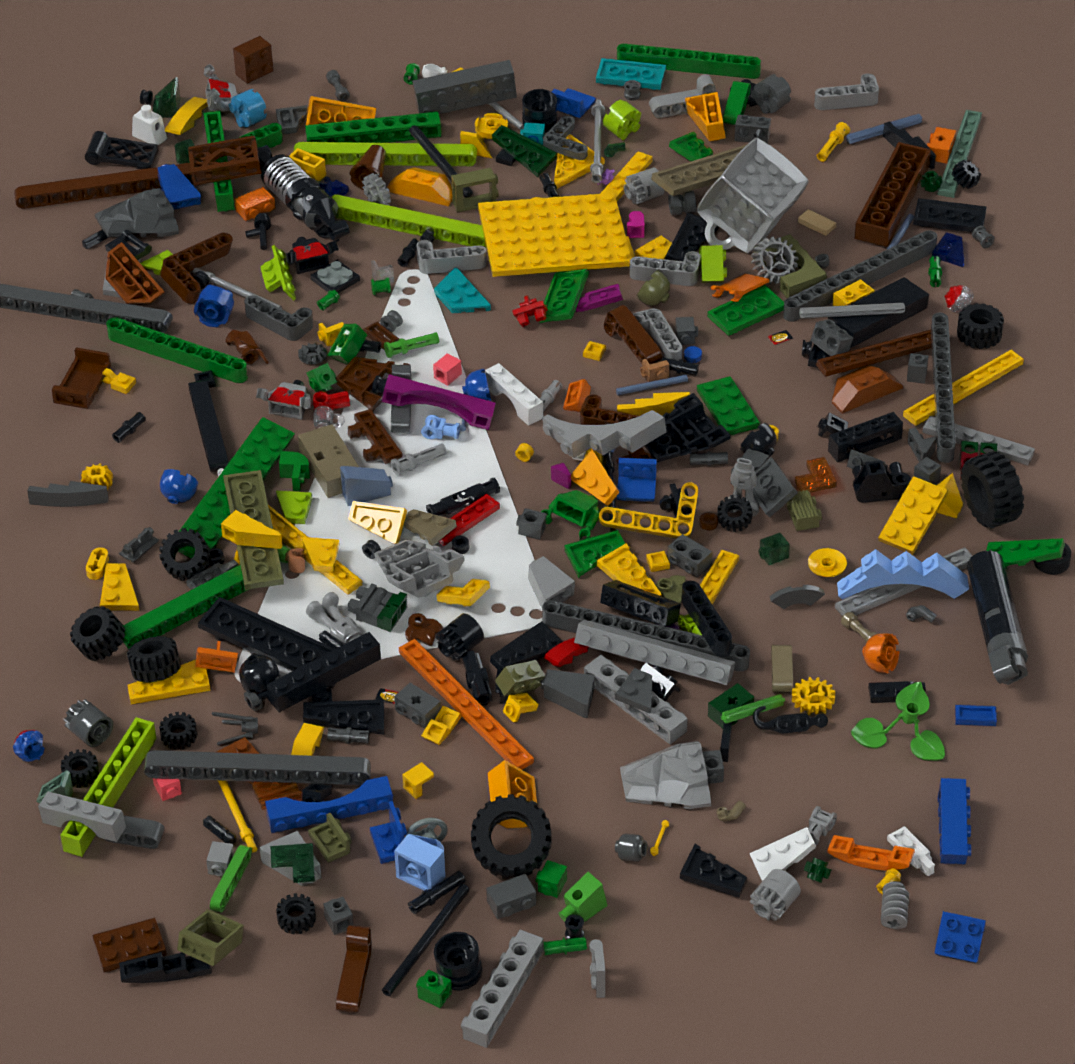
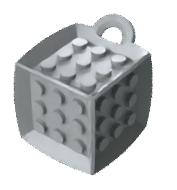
M754 138L737 154L723 174L709 188L698 205L697 212L707 222L705 227L707 242L710 245H723V249L736 246L746 253H751L754 247L758 246V243L770 234L781 217L799 199L809 182L808 179L784 155L761 139ZM717 225L730 235L728 239L721 241L715 237L714 230Z

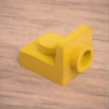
M341 322L327 328L323 323L318 324L319 331L317 334L320 341H323L327 347L333 345L344 323Z
M528 693L509 695L503 708V713L512 722H518L521 713L536 711L539 704Z

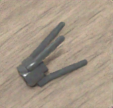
M219 712L211 713L213 716L235 719L222 720V723L242 725V732H246V734L217 742L218 746L238 741L244 737L253 738V734H258V717L253 718V716H239Z

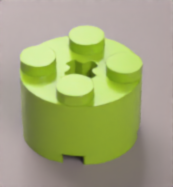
M616 101L609 108L611 110L610 113L604 116L603 126L621 140H625L628 134L637 132L640 128L641 112L627 101Z

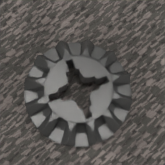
M316 342L314 344L308 343L307 346L302 345V348L298 350V357L303 363L318 364L326 359L327 350L323 347V344L318 345Z

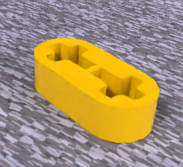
M98 547L92 550L86 564V574L89 579L97 580L103 577L106 563L109 562L107 549Z

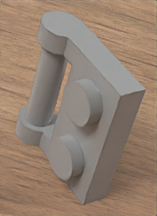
M595 939L589 945L592 952V963L590 965V974L592 975L591 988L596 989L597 998L605 997L603 944L600 940Z

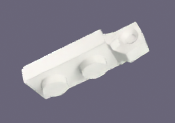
M902 827L887 835V841L893 847L900 846L915 849L910 863L916 869L920 868L927 876L935 873V864L932 862L930 851L906 827Z

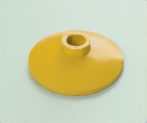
M822 548L814 551L809 556L808 566L816 575L835 577L845 571L847 560L838 550Z

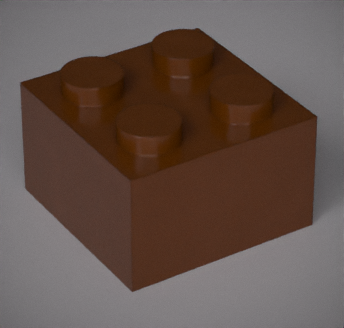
M261 36L233 48L235 74L246 84L274 71L271 44Z

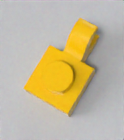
M108 368L102 372L106 376L103 382L111 384V389L127 394L136 384V378L120 372L116 375Z

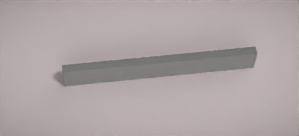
M964 547L943 557L958 569L963 570L967 568V562L973 555ZM891 584L869 588L836 602L835 609L842 616L847 612L858 615L923 586Z

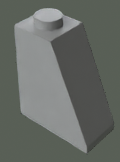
M544 556L529 564L528 580L541 608L546 601L564 602L574 595L575 581Z
M298 831L260 847V856L263 864L299 885L304 886L321 878L320 864Z

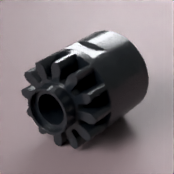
M462 613L437 633L436 639L439 640L437 642L438 648L446 657L451 656L452 660H459L466 652L472 650L484 640L483 630L472 616Z

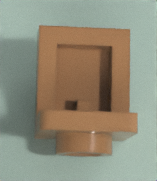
M643 359L640 372L642 377H645L648 382L669 378L670 364L667 360L649 364L647 359Z

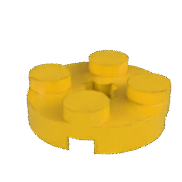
M497 113L484 114L483 118L480 119L478 117L475 120V132L483 138L492 139V134L501 125L508 128V120L503 119V116Z

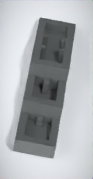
M70 481L68 486L50 483L48 488L29 486L27 490L29 504L72 507L107 503L109 500L107 486Z

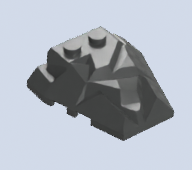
M160 188L143 191L95 214L96 220L107 237H120L125 230H129L132 233H140L141 237H146V233H157V237L179 234L177 221L174 218V209Z

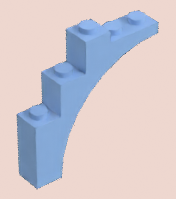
M875 549L861 559V567L837 582L838 597L842 600L869 588L891 584H913L930 587L947 594L953 599L969 590L968 576L937 552L923 562L907 551L891 561Z

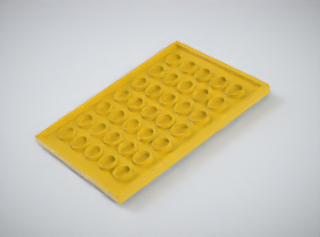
M615 193L478 203L479 216L493 277L630 266L632 258Z

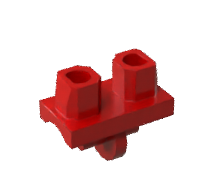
M527 295L524 296L525 302L519 303L520 308L512 310L519 324L525 327L530 324V316L535 315L537 322L546 320L548 308L543 300L538 302L536 298L530 300Z

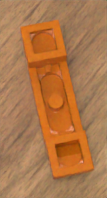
M837 835L833 836L827 850L828 854L844 862L875 870H890L892 868L900 870L908 868L915 853V849L894 846L891 851L857 845L854 843V838Z

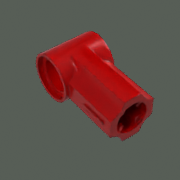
M344 391L329 395L326 392L315 393L313 395L314 413L317 416H326L330 413V410L349 407L348 392Z

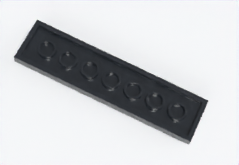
M221 597L216 600L198 622V628L257 655L268 656L275 663L292 671L335 649Z

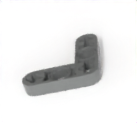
M571 116L562 117L543 137V146L556 153L576 160H583L588 156L586 145L566 139L575 129V119Z

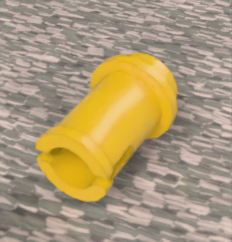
M894 868L887 870L885 877L876 885L877 891L883 895L885 884L894 881L900 882V872Z

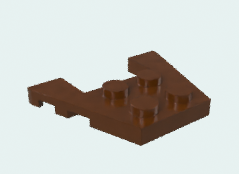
M354 357L335 378L336 384L374 412L381 404L382 396L369 392L372 389L373 381L377 375L382 377L385 373L392 375V365L396 364L393 361L379 363L377 359Z

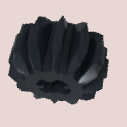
M964 159L954 166L951 173L954 177L953 180L957 181L958 185L960 184L963 189L965 187L970 189L976 186L982 175L975 164H972L970 160L966 161Z

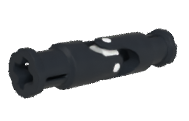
M490 478L488 482L478 483L463 491L440 499V502L433 505H426V511L438 516L448 515L467 507L486 494L500 493V486L495 478Z

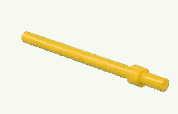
M218 780L240 829L242 841L252 848V853L256 852L257 846L253 840L254 834L248 828L228 782Z

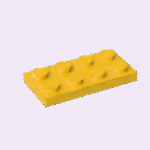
M913 476L878 537L879 541L913 555L947 497L948 490Z

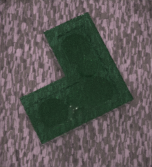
M313 843L270 846L272 868L293 866V883L315 881Z

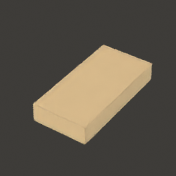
M809 209L798 217V223L825 236L836 228V222Z

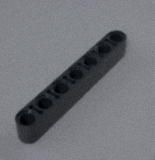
M207 380L188 383L190 397L210 472L218 471L220 468L225 469L228 465V457Z

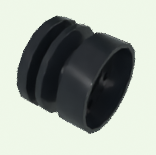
M534 89L528 91L523 96V124H545V133L549 132L557 123V98L554 93L545 89Z
M452 932L441 937L435 944L433 951L437 974L451 980L452 990H466L476 985L483 971L478 942L473 936L465 932Z

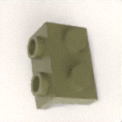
M328 813L326 814L327 822L309 829L308 833L323 857L330 863L350 854V844L352 841L347 832L344 833L340 821L337 818L334 819L332 814Z

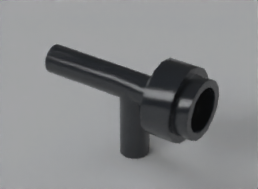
M259 213L254 218V227L256 229L247 230L245 234L247 238L260 235V249L266 250V230L271 227V218L266 213Z

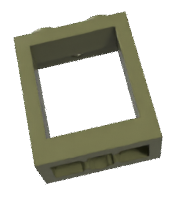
M491 168L451 175L452 203L457 213L478 209V203L497 201L496 198L499 197L496 187L498 177ZM489 183V193L463 198L464 187Z
M207 909L179 932L177 950L211 966H215L242 943L244 925ZM208 931L224 939L216 943L202 937V935Z

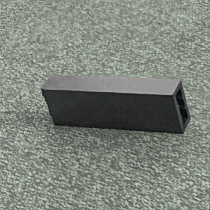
M903 277L850 305L904 303V313L828 317V319L834 321L837 326L847 331L853 337L850 346L852 348L927 309L929 293Z

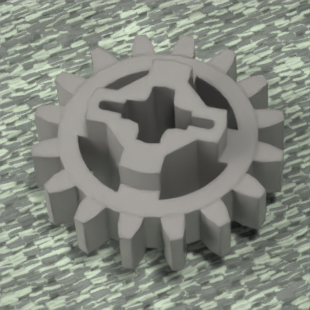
M374 173L364 177L362 183L365 185L363 189L364 194L368 197V201L390 206V191L382 178H378V175H374Z

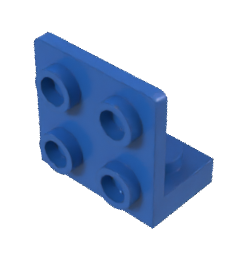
M569 88L565 92L557 89L552 91L557 98V110L577 118H581L596 101L595 97Z
M619 458L618 490L620 493L617 495V500L655 501L657 459Z
M393 801L388 802L390 823L370 827V834L381 864L395 861L394 850L403 841L405 835H407L405 824L400 823V810L398 807L395 808Z
M943 911L935 954L977 963L983 932H985L986 920Z

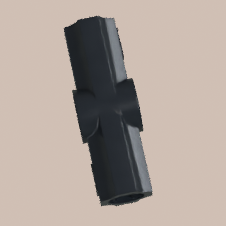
M474 650L468 651L462 656L467 686L472 690L473 697L482 706L488 705L492 701V694L489 687L487 670L483 668L479 653L474 652Z

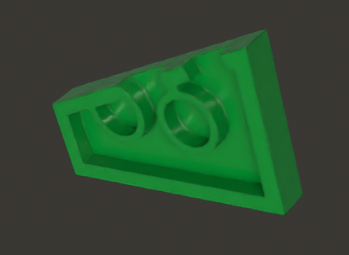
M616 530L564 545V551L579 578L595 568L598 559L624 545L625 542L619 531Z

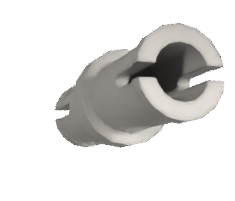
M553 380L551 385L541 394L540 400L543 401V412L550 403L554 402L556 395L563 388L561 382L556 387L559 382L558 380Z

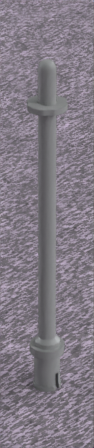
M597 99L595 105L591 108V114L595 116L594 163L590 167L592 173L591 180L594 183L602 181V173L604 171V166L601 164V119L606 111L600 99Z

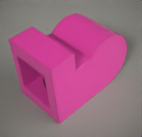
M633 211L629 214V222H627V236L629 238H644V214L640 211Z

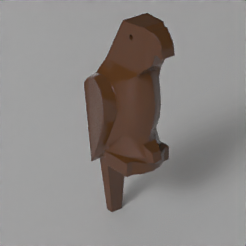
M233 329L227 335L225 340L227 345H235L237 351L242 354L241 359L246 363L253 364L259 359L258 356L260 355L265 363L269 364L258 342L248 331L241 332Z

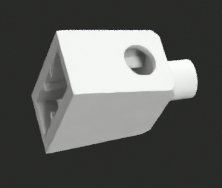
M143 105L141 110L133 116L132 136L147 143L160 145L167 139L163 119L159 114L152 112L150 105Z

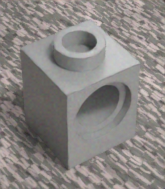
M212 841L206 860L208 874L215 876L224 875L234 856L233 844Z

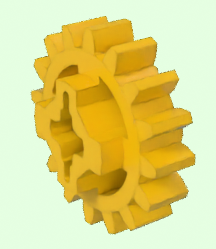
M809 677L808 681L801 679V684L795 683V688H792V702L795 703V708L800 707L801 713L808 711V715L812 712H815L816 715L821 711L825 714L826 708L831 710L832 704H835L836 691L832 690V684L827 685V680L820 682L819 677L816 680H812Z

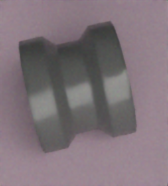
M636 80L625 82L624 97L631 101L639 99L641 96L639 91L641 84Z
M395 310L389 311L387 316L382 317L380 320V324L391 333L403 323L401 315Z

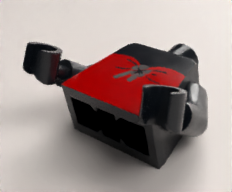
M299 237L292 244L293 249L285 253L286 262L288 265L295 263L297 274L321 269L329 264L328 256L334 253V251L339 250L337 241L329 242L325 245L316 238L306 240L305 237Z

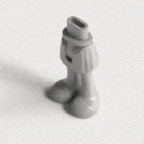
M738 458L730 477L731 483L734 486L732 495H734V498L740 495L742 499V489L745 490L746 501L749 500L753 517L759 512V504L753 494V488L757 486V476L751 460ZM733 509V510H730L729 512H730V513H735V512L738 511V509Z
M329 592L324 596L322 605L318 601L311 602L306 608V614L311 619L322 622L330 629L331 635L343 644H346L361 636L362 633L351 618L345 617L337 609L339 602L337 594ZM326 614L330 615L337 622L332 621Z

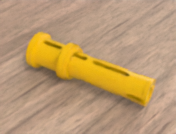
M839 122L836 125V129L830 133L829 140L816 155L819 161H826L837 144H841L844 141V137L850 133V127L846 123Z

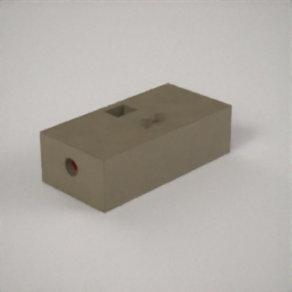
M333 424L298 435L299 452L308 459L309 468L326 496L330 498L342 494L340 467L359 466Z

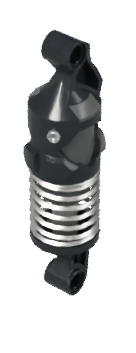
M264 145L258 148L262 182L293 212L295 218L303 220L306 226L314 230L322 238H329L338 242L340 241L339 238L350 233L349 226L345 220L335 221L338 213L337 202L325 191L321 190L319 181L311 178L288 155L279 154L273 157L269 146Z

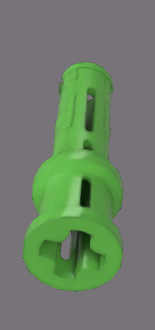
M437 332L408 340L401 338L396 342H385L384 350L386 356L391 358L396 354H406L408 350L438 344L439 336Z

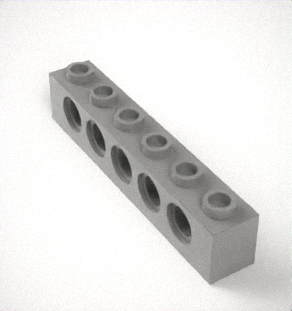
M600 655L584 667V674L595 675V689L667 743L672 744L687 732L688 718L682 712L674 709L668 702L659 698L653 691L650 713L615 700L616 692L629 675L626 671L614 665L611 660Z
M519 930L516 937L513 936L511 938L509 948L506 953H502L498 967L492 970L488 984L483 985L479 999L473 1002L470 1014L462 1020L463 1039L486 1048L488 1047L544 952L542 937Z

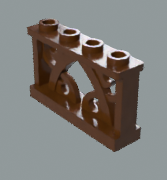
M255 136L188 147L190 172L194 186L261 174ZM219 157H234L228 162H214Z

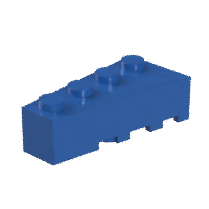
M941 778L937 796L939 803L938 817H940L939 834H941L939 841L940 863L966 864L967 856L971 857V844H967V837H971V825H967V818H970L971 808L967 806V799H970V787H966V779Z

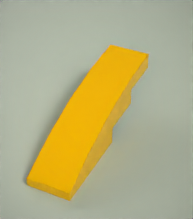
M193 97L187 101L172 117L165 128V132L181 135L193 128L194 121L200 118L202 110L208 107L207 99Z
M690 392L653 393V398L635 399V404L617 405V412L641 416L653 410L663 416L666 412L668 414L675 409L674 404L689 396Z

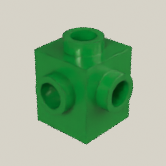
M328 363L306 372L309 378V385L315 392L320 390L327 392L333 389L331 385L337 383L336 375L330 369Z

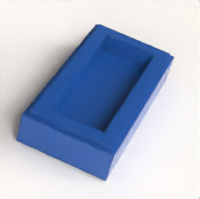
M955 705V725L996 726L997 724L996 706Z

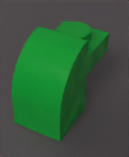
M281 451L279 460L280 478H292L293 491H301V484H305V478L310 479L309 461L301 453Z

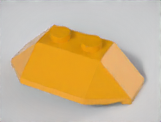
M416 167L409 168L394 177L387 186L390 193L444 206H449L452 202V186L447 176Z

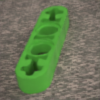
M239 845L211 898L210 910L219 913L224 911L249 864L252 855L251 847Z

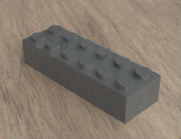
M510 60L413 80L418 113L438 112L442 114L517 97L514 71Z

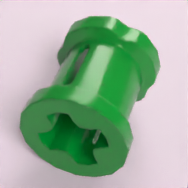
M410 63L406 66V73L403 78L409 85H413V80H418L420 67L417 64Z
M386 277L384 280H371L373 295L380 292L391 293L389 277Z

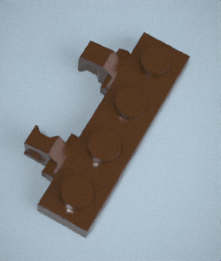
M371 409L354 414L356 423L348 426L347 434L350 439L354 437L359 438L361 435L363 437L366 436L372 444L370 449H363V458L366 462L374 461L377 458L382 459L385 464L391 463L392 459L398 460L402 458V452Z

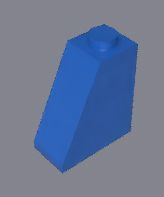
M164 164L158 167V179L161 190L174 210L201 204V194L175 164Z

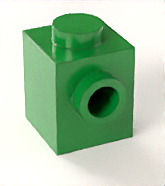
M547 860L542 871L539 870L536 875L535 882L538 883V892L546 896L558 898L567 881V866Z
M428 970L424 976H421L416 984L418 998L438 1008H441L452 994L451 980L431 970Z

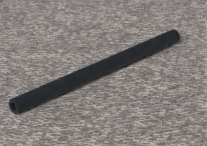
M461 884L422 935L383 987L382 992L384 995H392L470 891L467 885Z

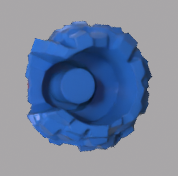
M24 730L19 733L13 745L15 754L25 762L39 760L45 750L43 747V734L37 730Z

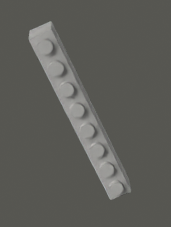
M583 620L578 624L574 641L577 644L727 685L732 680L736 663L732 660L588 620Z

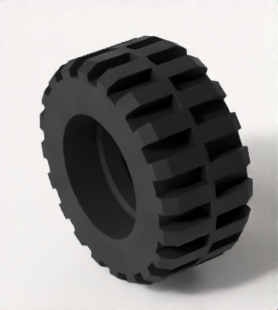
M996 451L967 460L961 470V486L967 506L972 511L973 517H976L982 526L988 528H995L1017 520L1024 508L1023 488L1019 481L1020 478L1015 472L1016 469L1011 465V461L1005 458V455Z
M508 794L507 798H502V796L495 797V801H488L483 809H479L476 819L473 820L471 842L477 861H480L481 866L485 870H490L491 874L495 876L501 875L504 879L523 874L528 876L533 873L534 869H539L542 866V862L549 855V849H551L552 844L549 819L546 817L544 810L537 807L536 802L533 800L528 801L524 796L520 795L519 798H516L514 794ZM517 819L527 824L531 831V842L526 850L519 854L507 855L495 849L491 835L494 827L501 821Z

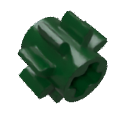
M928 171L922 175L920 180L921 187H924L925 191L935 192L938 188H941L942 177L938 176V173L935 171Z
M813 857L812 862L807 861L804 867V871L808 872L807 878L822 883L823 878L829 879L831 869L827 868L828 862Z

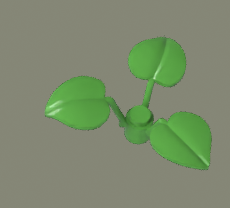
M921 682L913 683L899 692L896 697V706L902 713L886 729L883 730L882 723L877 719L865 718L860 720L851 730V735L859 744L868 748H879L887 741L885 733H888L902 719L906 724L914 723L916 738L912 739L910 747L912 753L917 758L933 761L942 760L945 756L942 741L934 732L925 730L919 734L918 731L919 720L917 718L925 714L930 706L928 696Z

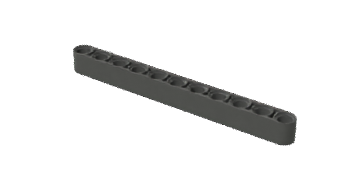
M931 230L924 231L787 298L784 301V319L790 322L801 319L799 315L800 308L825 307L833 303V293L860 279L869 285L934 253L937 246V233Z
M0 284V308L104 325L111 318H120L162 333H166L173 320L172 314L166 310Z
M939 312L932 316L931 323L936 444L938 460L949 463L953 461L955 453L949 321L946 314Z
M552 600L546 601L542 605V622L548 627L576 633L578 624L583 620H588L717 656L713 653L703 635ZM732 642L730 655L721 658L735 661V671H745L749 668L750 649L745 645Z
M153 750L146 754L144 773L150 778L362 785L366 780L371 779V762L363 757Z

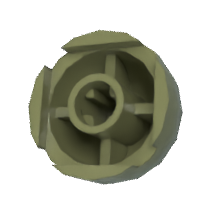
M657 270L651 275L653 279L646 281L637 294V299L649 306H656L661 302L665 303L670 297V294H668L670 282L662 272Z

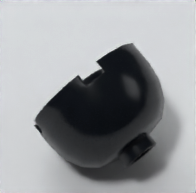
M763 423L758 426L760 430L756 432L751 431L740 445L742 447L740 450L743 453L751 449L767 454L769 457L774 454V447L777 443L776 434L767 423Z
M264 655L249 656L239 669L240 681L246 692L254 689L256 692L267 690V684L281 676L276 663Z

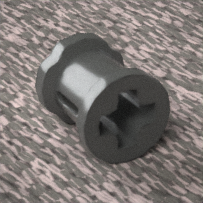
M978 226L972 232V237L978 240L983 248H988L994 243L995 237L989 234L984 226Z

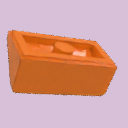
M585 379L569 384L563 406L564 410L580 412L585 398L591 392V386Z

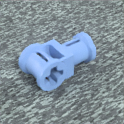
M428 415L425 419L426 424L421 430V434L427 439H442L443 435L458 439L460 423H446L445 418Z

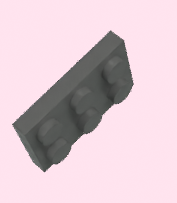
M772 457L755 471L757 486L753 488L755 500L769 518L798 493Z

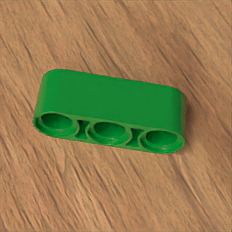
M733 81L723 115V123L735 125L737 116L744 115L751 89L750 83Z
M272 123L239 137L255 136L258 148L264 145L273 148L283 142L282 126L278 123Z

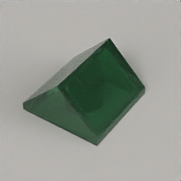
M177 77L170 81L154 97L152 112L159 114L162 118H172L179 110L180 89Z

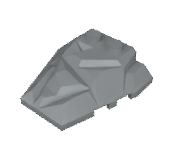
M408 539L374 553L388 582L418 598L425 597L429 593L441 590L451 584L453 573L459 571L465 561L464 556L454 550L448 549L446 552H441L438 546H433L432 550L426 548L425 543Z
M699 741L679 743L620 767L626 802L652 805L654 801L664 802L665 806L671 807L672 803L683 804L686 809L711 806L708 776Z

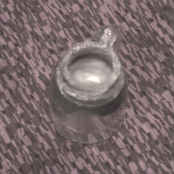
M320 406L313 412L315 429L331 424L335 428H339L345 423L344 417L337 413L334 414L333 410L329 407ZM333 418L338 419L337 423L333 424Z

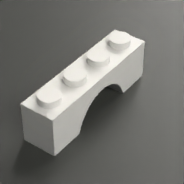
M500 363L485 370L489 391L495 396L504 393L513 403L517 416L529 426L542 419L543 401Z

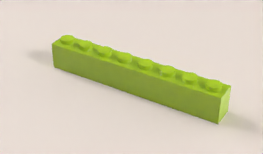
M137 717L134 719L84 797V801L112 808L115 806L157 739L154 722ZM69 821L60 835L63 851L82 857L96 836L95 832L80 822Z

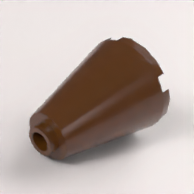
M372 145L351 168L349 173L351 175L350 180L359 189L364 190L363 178L372 173L374 175L377 174L378 178L381 177L383 180L386 151L382 146Z

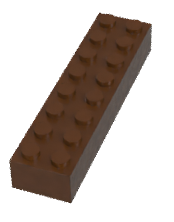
M898 142L856 221L854 239L888 247L921 183L922 175L927 172L930 166L931 149Z

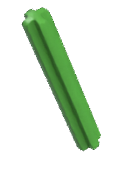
M778 694L722 712L721 720L724 723H730L752 716L755 710L761 706L766 707L761 712L783 706L785 698Z

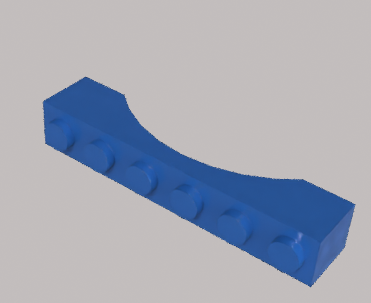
M384 776L366 780L352 793L331 801L303 802L287 797L265 801L266 814L271 833L282 832L308 825L327 822L326 814L331 813L334 819H344L389 809L388 802L393 801V794L388 778Z

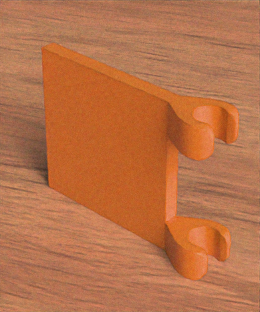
M745 273L721 286L712 285L711 290H716L712 296L718 298L724 291H729V294L734 295V298L730 300L738 302L744 294L769 283V279Z

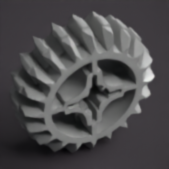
M774 236L770 237V239L765 238L763 242L760 241L758 246L753 249L755 253L751 254V257L754 258L751 264L756 265L753 267V270H758L756 276L762 275L763 278H768V284H771L773 281L775 284H778L780 277L796 272L794 268L798 267V264L795 263L798 257L794 256L796 250H791L793 244L787 246V240L781 242V237L775 240ZM767 248H775V249H777V251H776V252H771V251L768 252V251H766L765 249H767ZM776 256V258H775V259H776V261H775L776 263L773 265V263H774L773 260H774V259H772V258H774V257ZM776 268L782 269L784 272L774 273L772 270Z

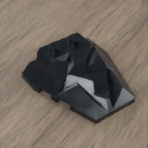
M692 393L675 403V409L669 414L666 412L663 415L666 433L644 445V447L654 459H657V462L716 447L731 439V435L722 425L716 427L705 414L703 403Z

